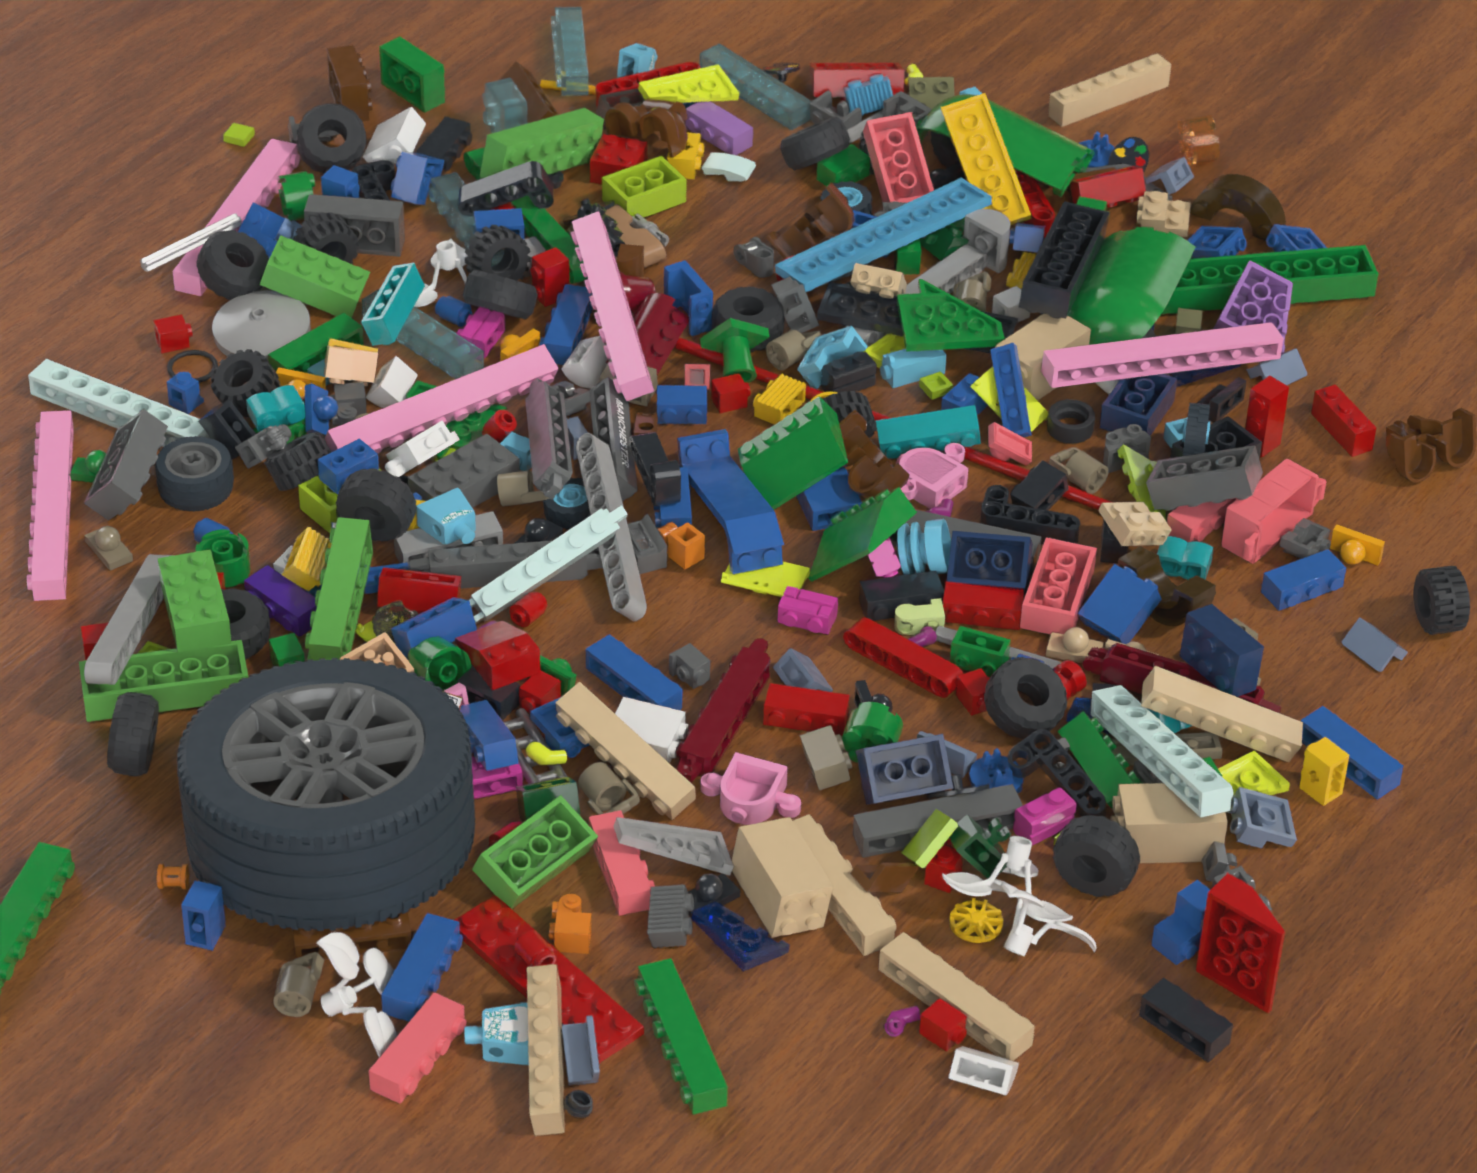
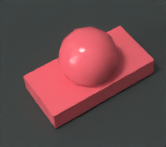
M995 422L988 426V446L990 447L991 456L1004 461L1012 458L1025 466L1032 462L1031 441Z

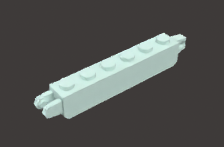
M622 505L610 513L607 508L605 510L601 508L472 594L469 599L471 608L474 606L478 611V614L474 616L475 623L478 624L482 620L488 621L524 595L533 591L612 538L615 532L620 529L617 523L628 515Z

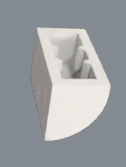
M600 336L581 340L562 367L565 376L580 387L592 388L597 385L599 377L607 365L605 362L608 358L603 347L605 343H603Z
M395 356L381 367L366 398L382 408L406 400V394L412 388L418 374Z
M962 1046L956 1049L949 1079L1007 1095L1013 1084L1019 1063Z

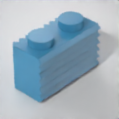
M883 74L871 76L870 81L862 83L861 80L851 81L847 87L843 88L849 113L859 107L861 115L883 109V101L893 96L889 78L887 76L883 77Z

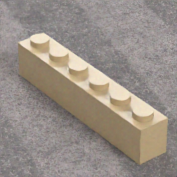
M1157 53L1050 94L1048 116L1063 127L1169 86L1171 64Z
M1157 666L1152 669L1143 682L1142 707L1286 762H1290L1302 747L1303 722Z
M578 682L556 702V717L559 722L565 727L570 726L583 744L586 745L588 743L595 749L594 752L597 757L603 762L608 761L621 779H628L639 796L643 798L646 796L652 801V806L660 815L666 814L673 820L696 799L695 786L581 682Z
M810 814L793 820L833 885L828 910L863 956L882 949L894 940L896 923L893 917L887 915L879 899L876 896L873 897L870 892H866L850 874L853 870L851 863L841 856L837 845L825 835L823 827L816 823Z
M903 932L880 950L879 970L929 1007L941 998L967 1016V1034L998 1057L1014 1061L1033 1045L1035 1026L1027 1018L1020 1016L1010 1009L1006 1003L999 1001L989 994L985 988L977 985L961 971L956 970L943 961L939 955L932 953L922 946L918 940L911 938Z
M557 965L527 967L530 1118L535 1136L565 1133L561 983Z

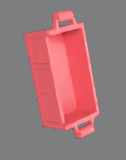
M1289 459L1282 461L1258 482L1252 496L1243 500L1237 499L1227 507L1222 547L1252 564L1256 563L1281 541L1283 535L1288 531L1292 532L1298 522L1303 518H1309L1313 514L1315 505L1324 498L1326 480L1319 478L1317 474Z

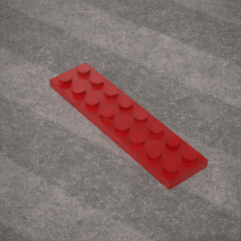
M494 895L459 916L455 921L459 922L463 941L528 999L527 967L529 966L515 952L514 948L516 940L521 933L535 929L500 898ZM541 936L553 948L554 955L556 956L554 964L557 965L561 983L562 1025L585 1023L586 1016H593L599 1063L644 1035V1026Z

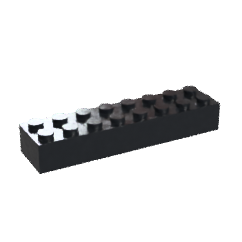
M1063 202L1023 281L1019 308H1023L1031 313L1040 312L1048 314L1052 318H1067L1104 241L1110 212Z

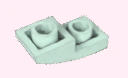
M711 153L702 166V170L705 175L724 174L727 181H747L756 164L751 160L736 155Z

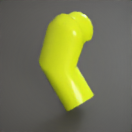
M915 64L907 67L906 71L909 77H923ZM907 77V78L904 79V83L906 84V86H907L909 77Z
M531 742L526 747V755L539 765L565 764L567 761L565 750L551 751L539 742Z

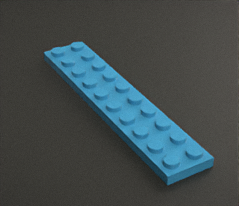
M960 178L776 264L775 272L784 279L791 277L798 284H803L806 292L811 291L826 282L854 270L855 263L868 264L883 255H887L902 246H906L919 238L963 219L969 213L991 205L992 196Z

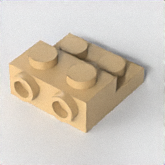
M1145 191L1144 197L1139 196L1137 224H1140L1141 227H1152L1154 230L1165 233L1172 232L1181 237L1188 236L1191 202L1180 200L1167 201L1168 193H1161L1159 191Z
M855 263L851 283L853 288H856V291L869 294L870 291L878 292L880 296L889 299L897 296V294H905L907 283L902 272Z
M1144 502L1102 503L1098 510L1121 546L1163 545L1171 532V528L1161 513L1150 512Z

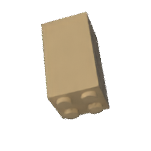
M1043 314L997 344L995 348L1015 343L1018 350L1023 386L1038 401L1057 388H1051L1041 372L1043 352L1046 350L1089 345L1091 329L1069 316L1066 319H1057L1050 317L1048 314Z
M1164 783L1119 784L1118 795L1113 796V812L1115 815L1111 816L1110 820H1114L1124 829L1126 828L1130 832L1131 837L1135 839L1139 848L1140 863L1202 862V858L1214 841L1220 843L1225 841L1227 829L1225 812L1200 818Z
M787 817L739 827L732 857L734 866L732 872L771 937L790 935L824 927L833 885L792 819Z

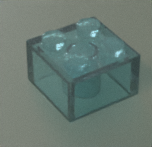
M511 78L485 83V93L482 94L486 112H483V119L485 124L490 126L492 133L527 124V102Z

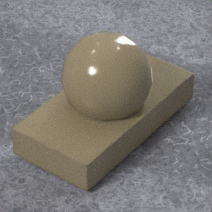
M104 526L84 535L85 542L110 571L133 561L132 553L121 542L120 534L115 528Z

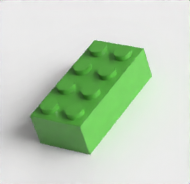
M280 235L266 265L260 285L335 316L345 313L352 318L370 272Z
M211 550L157 558L160 584L177 652L231 644L229 617Z
M560 795L481 853L472 870L495 896L513 909L589 852L598 835Z

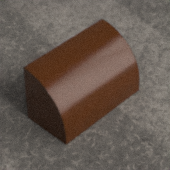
M620 244L616 260L618 270L625 275L644 277V246Z

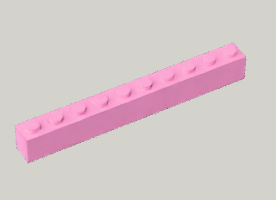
M271 138L207 226L232 214L240 216L241 223H243L253 202L264 208L268 207L275 194L279 193V189L282 186V183H278V176L291 174L293 169L299 165L300 155L297 153V144ZM202 246L187 252L173 270L174 289L176 291L202 296L207 289L204 281L199 276L196 266L197 256Z
M598 211L572 221L574 231L571 232V236L575 245H579V247L575 248L580 262H584L580 264L584 277H588V279L584 280L589 294L593 293L592 296H589L593 309H597L594 316L598 326H602L601 329H598L603 343L607 342V345L603 346L608 360L612 359V362H609L608 365L613 377H617L613 380L618 394L623 393L626 402L654 392L602 217Z
M1271 322L1046 350L1043 352L1041 372L1051 388L1268 361L1280 359L1284 338Z
M543 344L328 430L324 440L331 452L360 438L376 453H380L386 447L394 448L402 444L404 440L416 437L442 420L445 425L453 420L461 421L470 413L475 411L481 413L495 403L503 404L509 401L512 396L517 394L525 395L529 393V387L536 378L549 385L554 381L559 368Z
M71 411L41 412L40 422H36V437L39 438L35 439V453L38 455H34V469L37 471L33 472V485L36 488H32V502L36 505H31V519L35 522H30V536L34 539L29 540V553L33 557H28V571L32 574L27 575V588L33 591L34 601L66 599L71 499L70 473L72 470L74 434Z

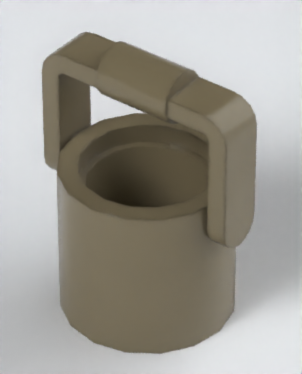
M982 272L965 279L954 286L953 296L985 312L987 292L991 289V277L987 272Z
M790 330L772 340L766 346V353L770 363L779 370H785L801 361L814 339L821 336L820 331L801 334L797 330Z
M1075 447L1060 451L1051 456L1049 460L1050 465L1066 474L1067 480L1090 494L1097 492L1103 486L1108 476L1107 466ZM1069 459L1066 466L1060 463Z
M532 471L498 474V494L502 507L549 499L542 491L534 492Z
M606 763L592 764L580 775L578 785L590 799L587 803L596 815L604 814L602 811L607 810L610 811L606 813L621 810L622 814H624L640 802L638 793L625 778L620 780ZM627 790L632 797L621 802Z
M317 952L289 961L281 967L273 1003L282 1014L299 1017L304 1016L310 1011L317 980L320 978L324 959Z

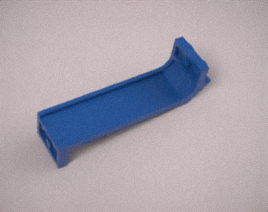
M722 429L677 438L679 467H688L689 483L725 530L729 549L730 571L733 574L782 565V545H784L775 511L731 458L727 430Z

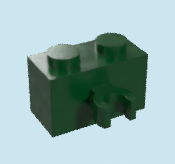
M950 224L925 237L919 238L920 245L941 261L962 246L968 244L969 239L962 234L963 230Z
M571 777L516 786L519 817L523 822L560 795L580 815L577 782Z
M967 814L957 822L958 827L949 839L956 851L988 879L1000 862L1002 853H1005L998 842L1007 840L1011 832L1006 826L1002 830L997 831L1002 827L998 818L993 819L985 831ZM1005 862L998 875L1007 868V862Z

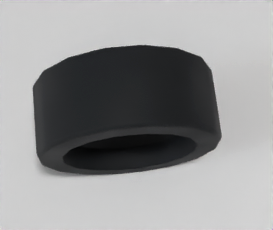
M1065 399L1056 402L1050 407L1047 431L1051 437L1060 442L1076 444L1084 442L1092 436L1095 412L1091 406L1082 401ZM1064 418H1074L1080 420L1083 423L1078 425H1069L1062 423L1059 420Z

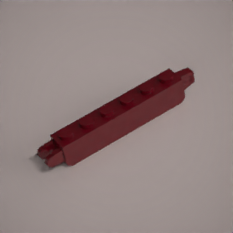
M764 638L754 639L749 648L743 646L738 655L732 657L729 670L721 675L718 688L711 691L707 706L700 709L698 720L695 725L691 724L685 742H680L676 752V757L679 758L677 771L690 783L697 776L702 777L707 773L714 772L770 679L769 665L771 659L766 653L768 641Z
M1120 643L1111 645L1109 650L1094 646L1082 662L1085 670L1100 675L1101 682L1121 685L1125 689L1141 695L1143 682L1155 666L1219 690L1189 664ZM1257 685L1255 691L1238 697L1274 712L1281 713V706L1264 699L1265 691L1261 686Z

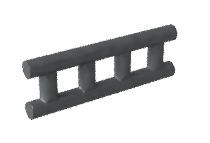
M524 708L518 709L516 711L517 718L506 721L504 724L510 732L524 727L528 736L515 739L518 762L528 784L567 777L560 764L547 765L551 771L539 775L535 774L531 767L539 764L530 757H525L520 749L526 748L531 742H539L549 750L550 748Z

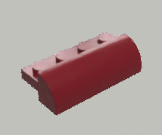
M653 293L646 296L633 316L647 367L656 369L657 375L689 322V317L672 305L675 299L662 293Z

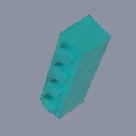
M415 263L396 265L391 268L361 323L372 346L390 345L395 342L421 295L425 285Z
M975 405L876 420L880 450L887 458L891 459L897 458L901 454L916 448L945 451V447L951 443H958L963 447L981 444Z

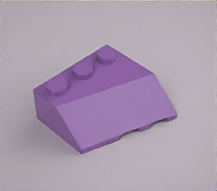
M1249 260L1213 330L1272 322L1284 338L1281 355L1284 354L1293 282Z

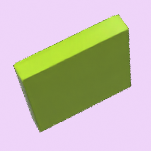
M936 809L901 853L921 868H925L958 827V823Z

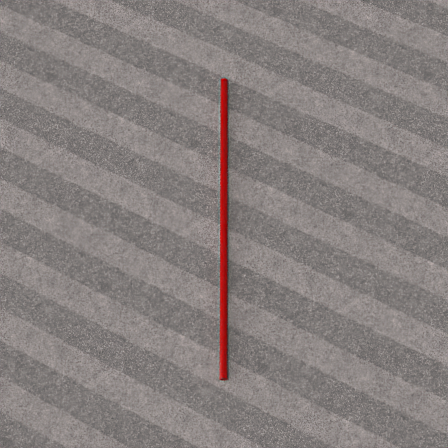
M681 337L678 339L676 349L723 366V353L701 348V345ZM754 365L757 374L755 379L768 384L771 380L775 381L779 376ZM806 385V399L811 400L816 395L823 393V391ZM872 411L875 422L876 420L891 418ZM964 447V459L1023 481L1030 471L975 449ZM1069 485L1067 492L1062 496L1096 510H1099L1102 503H1114Z

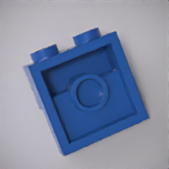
M1274 224L1266 239L1267 245L1273 247L1274 252L1327 248L1310 228Z
M1201 226L1187 240L1196 247L1191 259L1234 256L1246 248V239L1244 238L1242 228Z
M560 698L531 710L530 719L545 734V742L552 751L565 750L567 756L572 758L577 756L582 748L589 746L588 743L585 745L577 738L575 731L570 726H563L557 719L556 702Z

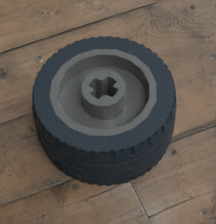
M190 436L168 443L158 454L155 466L157 488L162 500L171 507L183 511H204L218 506L230 496L234 482L233 464L229 451L221 442L202 436Z

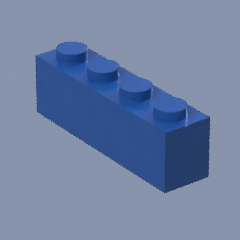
M565 284L563 292L558 293L557 307L552 309L551 323L547 322L545 337H541L539 345L544 344L556 364L564 365L582 340L593 310L589 296H592L593 293L589 294L587 287Z
M609 634L586 648V669L622 697L675 710L682 709V688L664 676L660 670L644 661L640 655L627 648L623 642L618 641Z
M487 700L459 706L468 727L471 753H474L477 763L481 762L486 771L519 764L515 737Z
M1324 706L1300 720V722H1303L1302 743L1308 747L1311 743H1316L1326 737L1348 753L1349 760L1346 777L1377 800L1400 785L1403 765Z
M430 913L426 914L381 994L382 1012L387 1016L410 1022L429 999L431 993L438 990L442 973L449 970L454 951L458 952L462 945L463 935L460 934L458 921Z

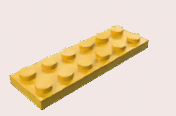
M983 93L941 107L943 118L967 181L992 196V204L983 209H991L1003 213L1008 217L1010 225L1031 219L1030 210L986 94Z

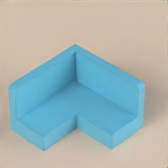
M852 325L818 336L814 339L797 370L812 388L818 389L821 385V369L825 364L831 363L835 359L853 355L856 352L865 351L868 346Z

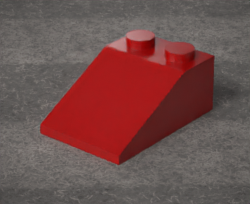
M499 621L455 638L457 646L468 654L471 664L492 691L540 673V648L527 632L505 621Z

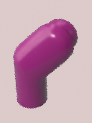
M947 498L943 499L940 507H933L925 512L950 517L953 501Z
M926 626L920 630L919 634L908 640L921 647L934 644L937 635L932 627Z
M913 1006L892 1011L884 1025L886 1033L890 1036H898L902 1033L906 1023L920 1020L918 1007Z

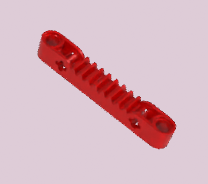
M1014 169L1031 213V219L1023 222L1030 225L1045 226V239L1055 220V212L1037 181Z

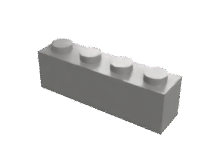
M493 511L475 515V538L469 544H464L460 539L448 545L442 544L424 530L418 528L406 531L401 537L394 539L395 555L399 563H408L409 567L410 560L428 557V550L503 544V530Z

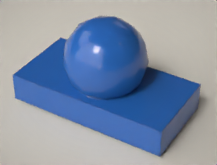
M311 383L305 386L306 432H320L323 438H325L329 430V420L338 412V404L333 397L328 396L327 390Z

